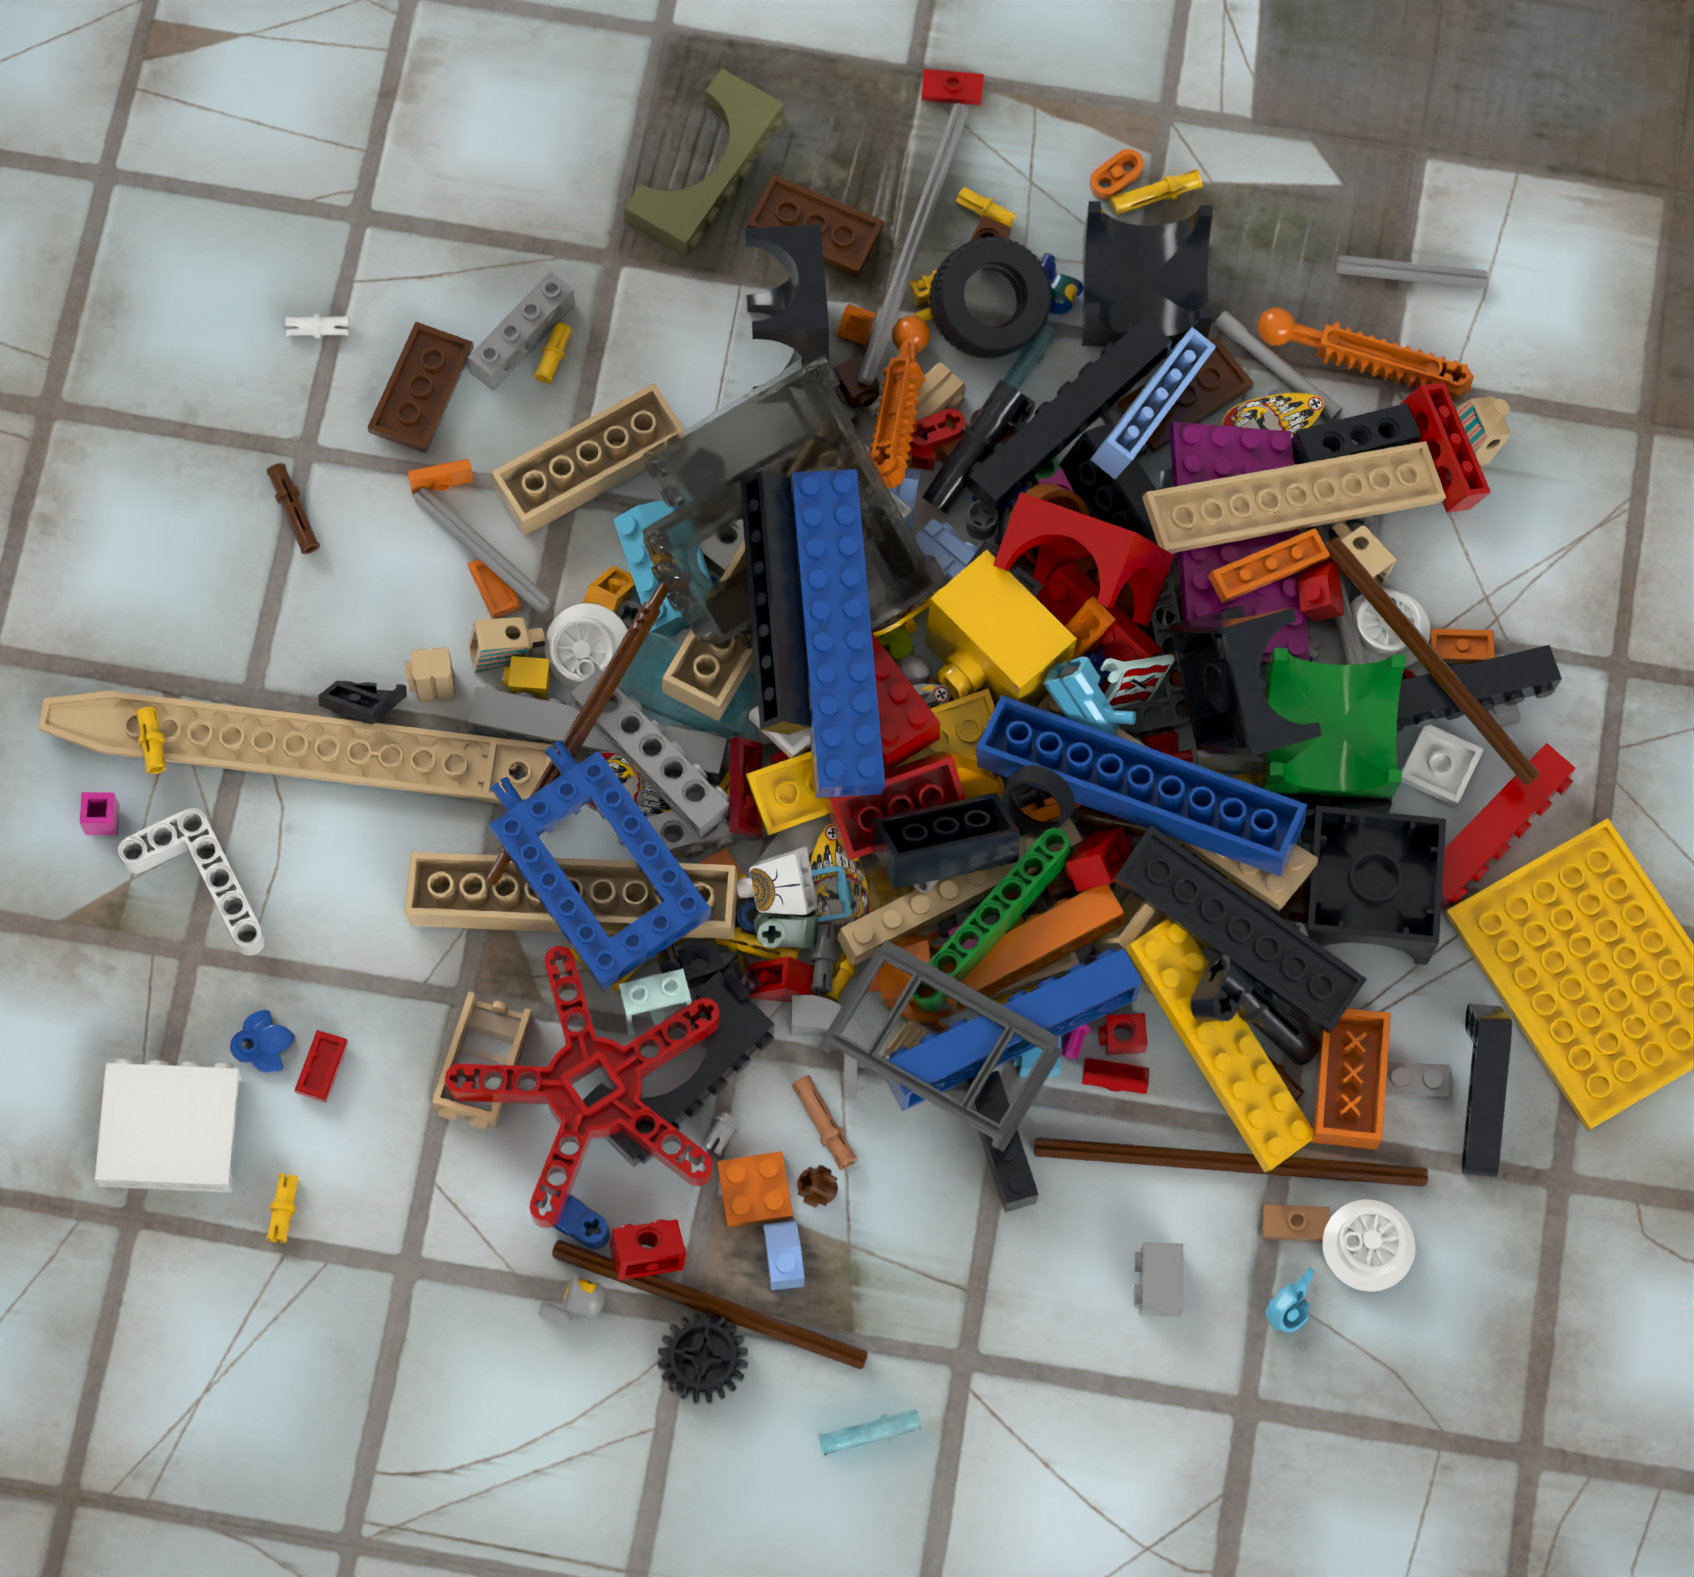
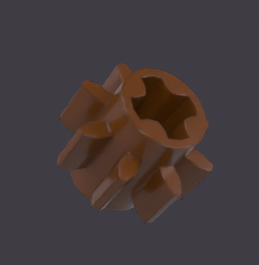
M819 1164L817 1169L808 1167V1169L800 1174L797 1188L799 1190L798 1195L804 1197L803 1203L816 1208L818 1204L826 1206L827 1203H830L836 1197L838 1192L836 1181L838 1178L831 1175V1169Z

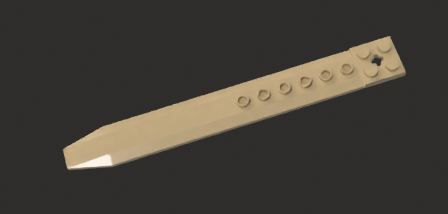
M117 691L44 698L38 725L39 731L101 754L145 759L143 748L139 746L138 742L140 728L136 711L143 707H154V709H157L160 733L164 735L165 743L162 746L164 759L167 762L480 799L484 802L500 804L502 803L494 792L491 791V787L498 782L503 791L506 792L500 780L508 777L522 799L529 798L551 761L549 756L545 754V751L551 745L555 749L554 744L381 723L371 725L356 720ZM517 766H522L523 772L527 773L526 777H522L521 780H515L514 776L509 775L510 771H516Z

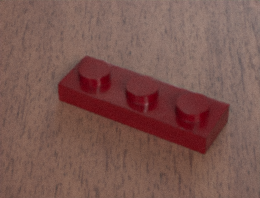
M738 736L730 739V832L753 839L762 836V820L745 775L762 769V744Z

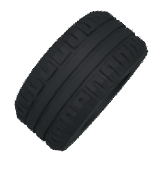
M993 236L992 238H978L957 248L942 261L931 282L929 306L931 308V315H933L932 319L936 323V328L939 329V333L944 336V339L950 342L951 346L972 357L988 359L1011 354L1028 345L1036 338V335H1039L1050 314L1052 289L1050 288V280H1048L1049 276L1045 273V267H1042V262L1037 259L1035 254L1031 253V250L1026 249L1024 245H1020L1019 242L1012 241L1011 239ZM992 269L1001 273L1010 281L1014 288L1016 309L1012 318L1003 325L989 327L981 324L970 314L964 300L965 284L969 277L979 270Z

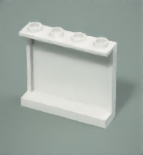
M117 1059L115 1063H106L95 1181L99 1187L232 1192L234 1179L231 1176L238 1088L239 1081L242 1082L239 1068H234V1065L228 1063H216L214 1067H201V1064L197 1062H182L181 1066H169L168 1062L160 1060L149 1061L148 1065L135 1064V1061L129 1059Z

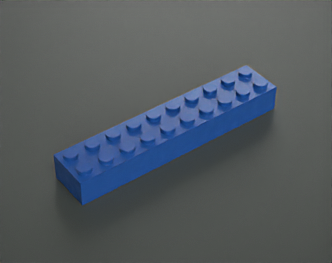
M857 469L794 472L791 474L790 481L812 726L810 727L815 798L881 794L885 785Z
M1001 695L976 747L977 767L1010 778L1015 770L1023 766L1036 765L1048 768L1056 772L1068 783L1076 803L1145 828H1149L1152 825L1164 835L1280 877L1283 875L1305 824L1307 804ZM1027 784V785H1029V786H1032V787L1038 788V789H1040V790L1046 791L1045 789H1043V788H1041V787H1039V786H1036V785H1033V784Z

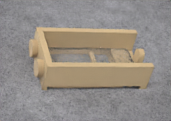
M468 992L432 1099L433 1108L438 1111L437 1114L449 1120H456L457 1117L467 1119L470 1125L480 1129H488V1126L498 1127L504 1103L455 1100L447 1091L445 1074L451 1066L460 1063L517 1066L533 1020L531 1009L525 1008L523 1014L508 1010L507 1005L500 1001H494L493 1005L476 1001L475 993ZM459 1077L456 1087H462L463 1082H466L465 1077ZM475 1077V1089H479L478 1077ZM496 1077L490 1078L485 1086L488 1089L495 1090L502 1085L503 1081Z

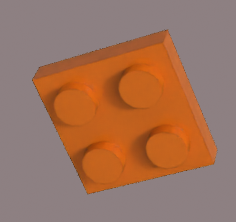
M783 1151L717 1161L727 1228L793 1218Z

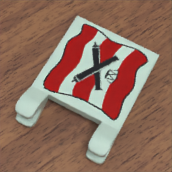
M1170 654L1126 662L1112 658L1106 659L1100 670L1111 672L1107 678L1111 684L1104 695L1112 708H1121L1150 701L1174 662V656Z

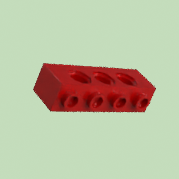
M1445 382L1421 385L1404 399L1401 404H1408L1421 433L1417 443L1427 442L1446 499L1442 502L1446 513L1470 510L1491 493Z

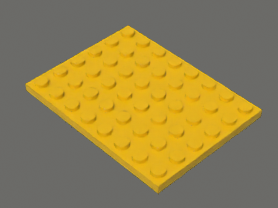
M1608 818L1446 911V917L1587 1131L1592 1130L1694 1069V945Z

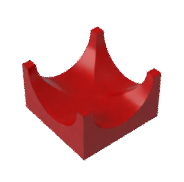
M1020 492L993 566L1009 572L1011 565L1022 553L1038 545V557L1033 578L1044 585L1057 568L1076 559L1093 556L1100 575V591L1097 603L1112 609L1122 587L1128 581L1134 597L1135 608L1132 621L1147 627L1174 555L1136 532Z

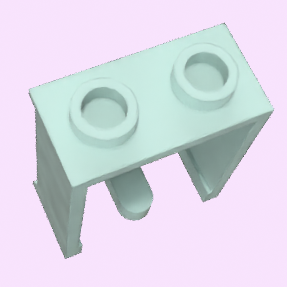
M683 969L619 984L621 1007L629 1036L635 1035L632 1015L650 1011L653 1024L658 1025L665 1020L664 1007L681 1003L683 1009L691 1004V997Z

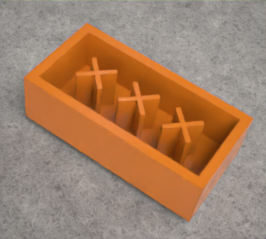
M1347 1008L1332 1032L1328 1034L1319 1027L1320 1047L1317 1054L1312 1121L1313 1140L1311 1143L1377 1150L1383 1135L1391 1013Z

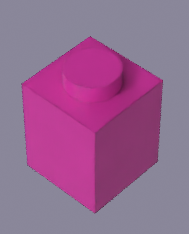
M82 792L80 825L85 835L118 836L120 804L115 793Z

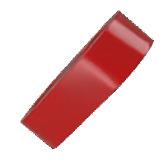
M946 409L916 420V423L912 424L914 432L911 433L913 440L909 442V445L914 450L922 452L957 440L964 433L962 430L965 426L964 416L956 409ZM950 419L952 423H956V429L951 430L949 426L945 427L946 420ZM921 430L923 434H927V440L922 441L920 437L915 438L917 431Z

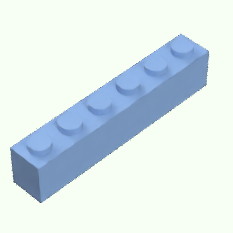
M1191 327L1176 344L1090 460L1112 478L1116 479L1134 459L1216 346Z

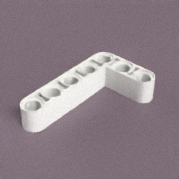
M197 808L185 809L126 837L120 842L118 846L119 857L123 866L131 873L144 872L189 850L237 949L242 954L249 956L255 955L263 949L265 939L261 927L205 814ZM191 822L202 823L197 831L190 832L186 830ZM165 835L172 837V840L167 845H157L160 837ZM132 850L142 851L139 858L135 860L127 859L128 854ZM204 850H215V854L211 858H200V854ZM225 876L229 878L227 884L222 887L213 885L218 877ZM233 904L243 906L242 910L234 915L228 914L227 909ZM249 931L256 933L253 941L248 943L240 941L244 933Z

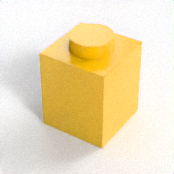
M511 656L510 667H504L503 686H508L509 693L511 694L526 692L535 696L536 699L548 700L551 674L550 660Z

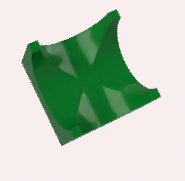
M1275 647L1266 670L1265 697L1268 703L1280 716L1293 723H1319L1322 736L1264 752L1262 789L1285 794L1391 800L1402 783V770L1398 768L1396 734L1399 693L1405 669V655L1392 654L1385 660L1367 664L1338 665L1306 661L1292 656L1288 652V648Z

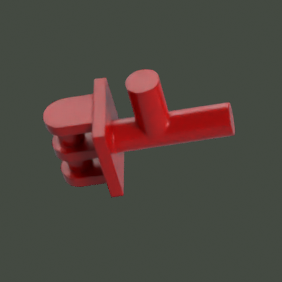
M1174 729L1168 730V734L1161 735L1160 732H1156L1155 736L1148 737L1147 734L1142 735V743L1147 747L1187 762H1193L1191 749L1179 751L1178 734L1174 732Z

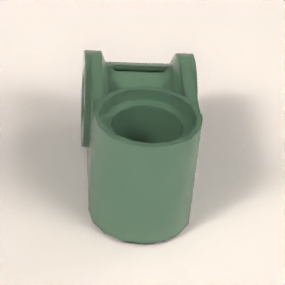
M815 910L806 915L759 912L754 918L753 925L757 939L764 947L805 949L816 945L817 912ZM773 925L770 932H765L768 931L769 926Z

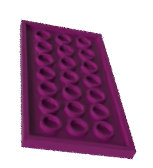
M1172 422L1169 426L1173 487L1294 465L1291 431ZM1299 530L1178 552L1183 621L1234 606H1243L1245 617L1285 608H1294L1297 621L1287 624L1274 634L1264 650L1260 666L1267 667L1275 647L1288 648V652L1292 656L1310 661L1306 615L1300 611L1298 579L1302 570L1223 604L1208 578V575L1213 570L1300 535Z

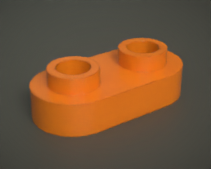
M1124 149L1115 154L1092 173L1090 179L1091 192L1100 199H1110V197L1116 196L1141 176L1144 167L1143 157L1139 152L1132 149ZM1130 166L1132 167V170L1126 171L1123 169V167ZM1107 183L1110 187L1102 188L1100 184Z

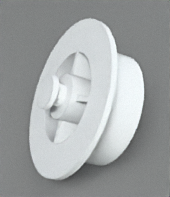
M1383 588L1429 642L1430 622L1423 607L1404 592ZM1363 595L1357 597L1350 604L1367 663L1385 660L1392 654L1405 655V669L1418 661Z
M577 604L562 611L550 624L545 637V658L550 660V670L562 684L574 690L597 669L600 668L604 672L628 631L624 622L613 611L598 604Z
M1357 1200L1344 1205L1332 1215L1324 1230L1322 1248L1329 1269L1341 1282L1356 1290L1375 1292L1394 1286L1408 1273L1415 1256V1238L1405 1217L1392 1206L1376 1200Z

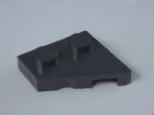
M335 681L318 695L319 706L373 725L407 697V686L396 684V689L393 691L377 690V683Z

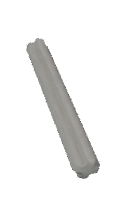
M1343 255L1337 257L1335 267L1336 272L1339 274L1473 288H1485L1488 282V272L1486 270Z

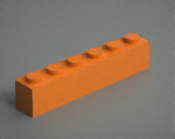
M1108 884L1082 890L1081 894L1071 899H1061L1053 905L1051 910L1043 914H1033L1021 926L1013 930L1008 929L962 983L986 997H990L1126 925L1125 913ZM946 964L942 967L941 971L946 974L952 973L957 965ZM950 997L946 1000L954 1016L968 1009Z

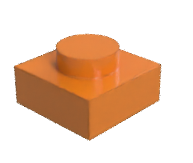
M848 303L845 307L837 335L866 345L869 342L877 314Z

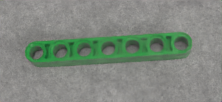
M1059 828L1046 830L928 964L940 971L946 964L957 965L956 969L947 975L963 982L1066 865L1065 862L1072 855V850L1065 831ZM1053 843H1061L1064 845L1063 848L1057 852H1051L1048 850L1049 846ZM1032 867L1043 869L1037 876L1026 874ZM1011 891L1021 893L1020 897L1016 900L1005 899L1006 895ZM990 915L1000 917L995 924L987 925L984 923L985 918ZM969 939L978 941V944L972 949L962 947L964 942ZM921 982L912 996L916 1006L924 1012L936 1011L948 999V996L935 990L931 997L921 998L919 994L923 989L932 988Z

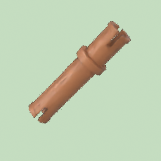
M810 1075L796 1080L791 1087L821 1136V1144L828 1148L839 1170L852 1166L858 1158L844 1136L846 1132L843 1127H839Z

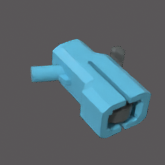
M1079 657L1071 660L1070 663L1066 661L1050 668L1043 684L1061 709L1062 717L1115 736L1119 724L1135 723V711H1119L1112 708L1098 686L1100 676L1088 657Z

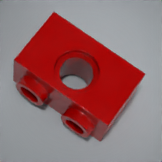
M1122 827L1088 835L1065 862L1067 875L1074 882L1077 892L1113 882V878L1132 852Z
M658 1219L641 1225L625 1224L612 1229L609 1247L618 1280L683 1270L686 1250L677 1219ZM642 1245H648V1246H651L652 1248H650V1249L644 1248V1247H642Z

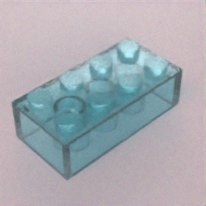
M648 633L630 664L621 684V691L627 697L633 696L643 709L702 732L707 730L718 732L722 737L727 738L728 742H730V739L738 736L744 737L751 721L749 719V712L758 705L756 674L747 672L722 717L717 721L662 693V677L681 645Z

